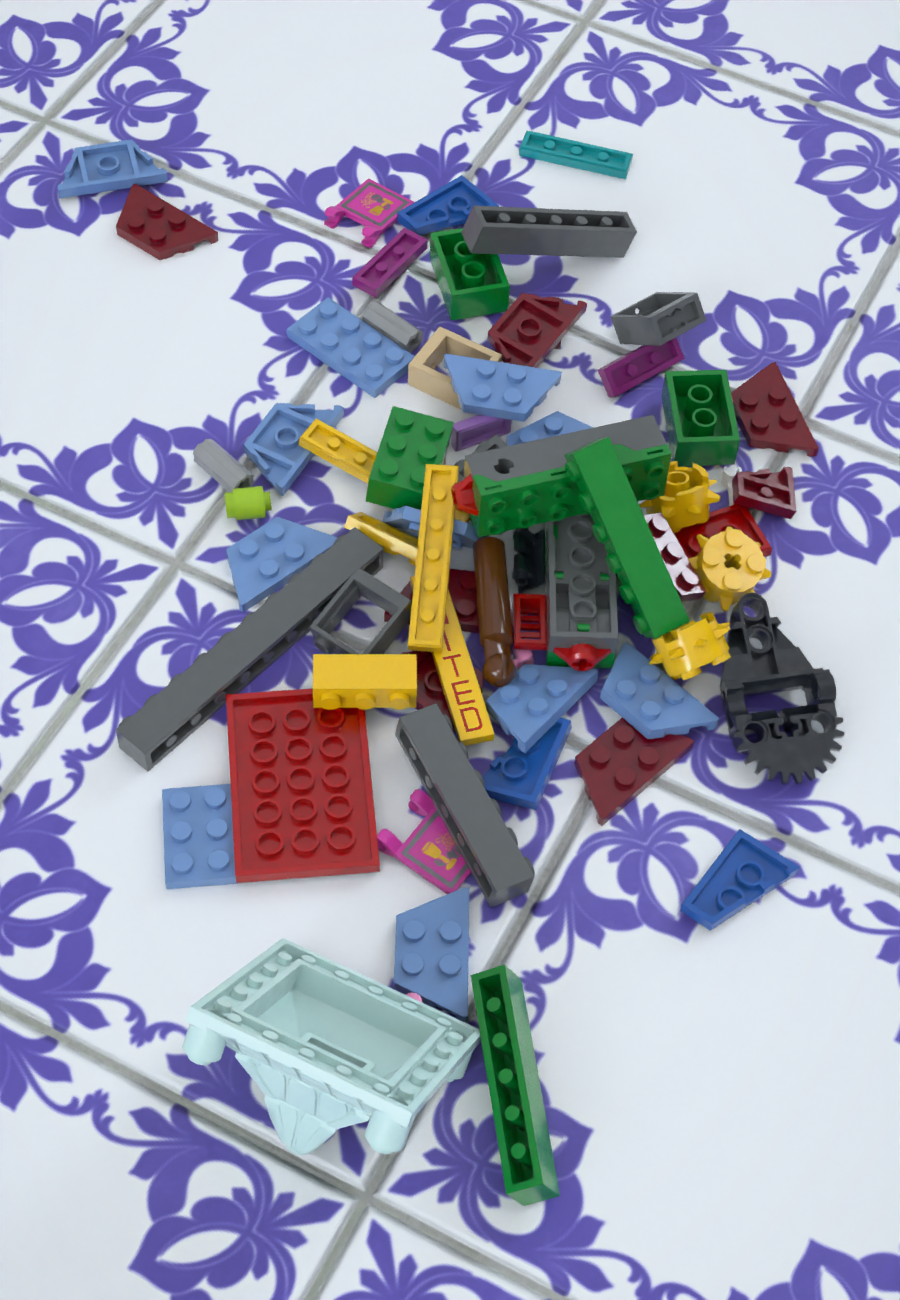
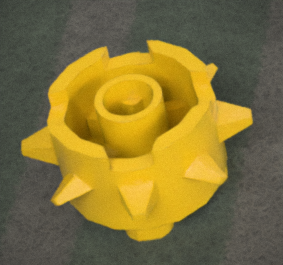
M672 461L669 465L664 496L653 500H645L639 506L640 508L646 507V514L662 513L673 533H676L683 527L707 522L710 504L720 501L721 498L720 495L709 490V487L717 481L716 479L709 480V475L703 467L693 463V468L678 467V461Z
M727 527L725 532H720L710 539L701 534L696 536L701 550L696 557L689 558L688 560L707 591L703 597L712 603L714 601L719 602L722 611H728L730 605L736 604L745 594L755 593L753 587L759 580L771 577V571L765 568L766 559L760 550V543L754 542L741 530Z
M713 612L701 614L702 620L696 623L692 620L659 638H652L651 641L657 652L650 657L651 661L649 664L662 663L667 675L672 677L673 680L681 677L683 680H687L702 672L700 667L709 663L717 665L728 660L731 657L728 652L730 648L724 638V634L731 630L729 627L730 623L718 624Z

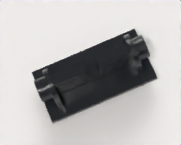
M518 528L513 533L514 551L517 554L514 555L512 578L518 585V594H524L545 583V530L533 534L529 531V528Z

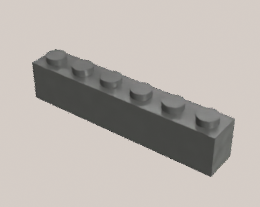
M473 206L461 233L470 253L624 258L637 230L627 212Z
M437 704L399 717L395 736L427 794L432 799L437 812L490 907L528 893L535 877L534 867L529 858L524 857L518 848V841L514 831L510 827L507 828L502 820L498 803L495 799H490L486 792L481 773L478 770H474L469 762L465 745L462 742H458L453 734L449 717L441 713Z

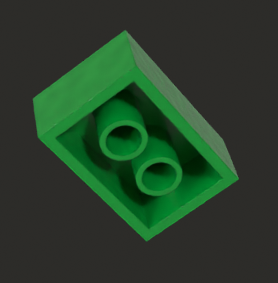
M463 228L430 233V261L450 320L506 312L509 303L510 285L499 255L470 253L461 233Z
M727 370L666 371L661 398L672 461H678V466H693V463L699 466L734 465L740 437Z
M393 406L370 473L365 501L392 509L408 506L421 510L426 464H444L454 422Z

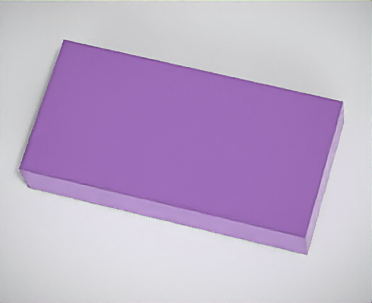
M476 415L456 422L452 429L451 445L456 452L489 440L495 434L499 437L511 432L512 420Z

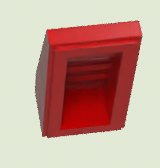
M513 593V649L547 650L546 595ZM521 630L539 631V632H521Z

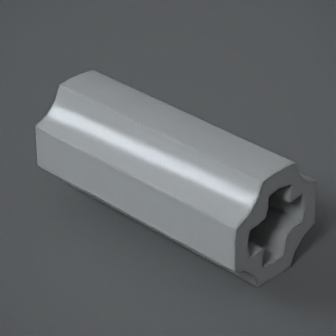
M373 301L369 306H366L362 314V321L409 353H412L419 347L423 331L378 301Z
M205 439L204 442L198 444L192 453L194 455L193 461L227 491L232 492V489L252 487L254 485V475L214 440Z

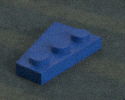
M461 175L397 212V221L408 230L418 235H424L466 223L473 206L499 207V205Z
M560 718L526 753L518 748V741L514 738L513 745L502 757L497 756L490 763L491 768L483 776L485 790L489 797L537 810L572 729L571 720Z
M739 829L682 903L680 911L711 931L797 875L800 867Z

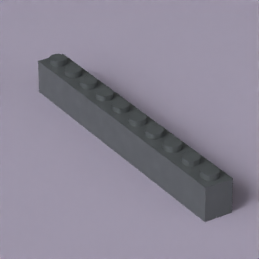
M356 527L346 535L339 536L331 548L323 554H318L301 573L293 575L286 586L279 592L272 593L255 612L247 614L241 624L233 631L222 635L217 644L207 653L200 654L182 674L175 675L170 680L168 686L161 692L150 696L144 703V706L135 714L124 718L116 729L119 748L147 772L150 771L226 705V694L240 693L311 631L310 625L358 567L372 576L377 574L383 568V547Z

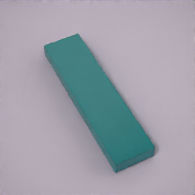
M527 130L519 148V156L621 179L627 178L633 160L632 153Z

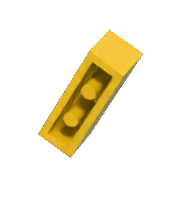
M313 654V708L328 710L337 708H359L363 710L371 708H393L397 710L416 708V654Z

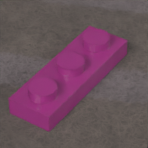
M404 227L352 277V286L377 298L427 249L428 240Z
M674 338L661 346L642 345L598 369V373L608 397H616L685 358L677 338Z

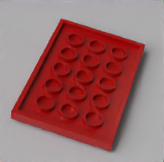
M313 688L226 694L236 883L380 872L365 710L359 708H337L333 710L313 708Z

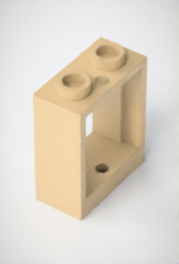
M439 326L408 364V385L461 409L458 402L459 396L454 392L451 385V377L435 370L444 359L445 353L502 362V354Z

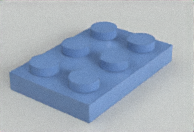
M231 784L162 789L166 889L239 884L236 883Z

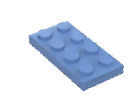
M329 297L287 328V337L374 398L407 373L408 364L415 357Z

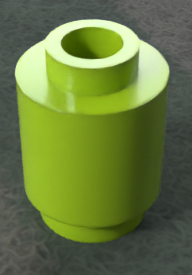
M263 486L232 489V492L224 493L227 518H235L236 521L266 518V511H272L270 491L263 492Z

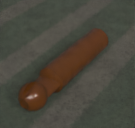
M484 537L478 539L473 544L480 645L484 648L485 654L482 672L489 684L495 687H504L512 682L516 673L510 646L513 644L505 544L497 537Z

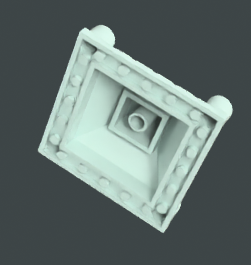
M282 938L190 1006L185 1020L189 1023V1027L182 1048L188 1055V1058L199 1065H209L211 1062L219 1061L225 1046L235 1051V1058L265 1094L264 1099L270 1119L279 1139L290 1152L297 1155L311 1154L338 1129L369 1121L364 1135L371 1148L382 1154H391L403 1149L415 1116L445 1081L453 1082L454 1079L464 1077L472 1053L479 1045L481 1037L480 1031L476 1027Z

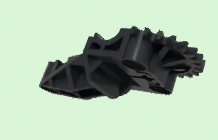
M757 593L745 594L731 612L729 622L731 630L728 631L727 644L730 648L728 652L731 657L723 662L720 681V692L729 736L732 738L737 753L740 752L748 755L744 761L745 765L754 761L757 762L755 774L758 775L766 768L768 769L767 780L772 781L776 774L779 773L781 784L783 785L788 783L790 775H792L796 785L801 784L802 773L812 781L816 778L814 768L822 774L826 772L827 768L823 760L833 764L836 758L830 751L839 752L842 749V746L833 740L842 738L845 733L836 729L837 725L843 722V718L837 717L834 703L836 700L834 678L829 669H814L799 647H795L777 628L781 621L778 617L770 618L767 602L761 595ZM743 607L752 608L756 617L747 616L743 611ZM749 638L758 639L762 644V649L754 648L750 644ZM798 689H802L805 692L806 706L781 709L779 716L776 710L748 713L744 697ZM811 720L818 721L823 726L824 733L814 731L811 726ZM781 726H782L783 731H789L790 735H789L788 737H787L786 732H780V731H779V728H780ZM744 730L754 731L757 734L758 742L752 743L748 741Z

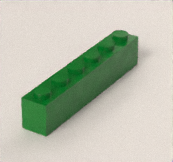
M610 437L598 438L565 454L564 456L567 460V463H565L566 472L573 482L576 481L581 492L578 495L580 504L585 512H590L595 523L592 525L593 533L598 542L604 544L608 553L605 556L607 565L613 574L617 573L622 584L619 586V591L625 603L630 604L635 616L632 617L636 630L639 634H644V637L656 639L690 622Z
M504 964L470 976L506 1195L521 1205L527 1206L559 1197L560 1192L522 980Z

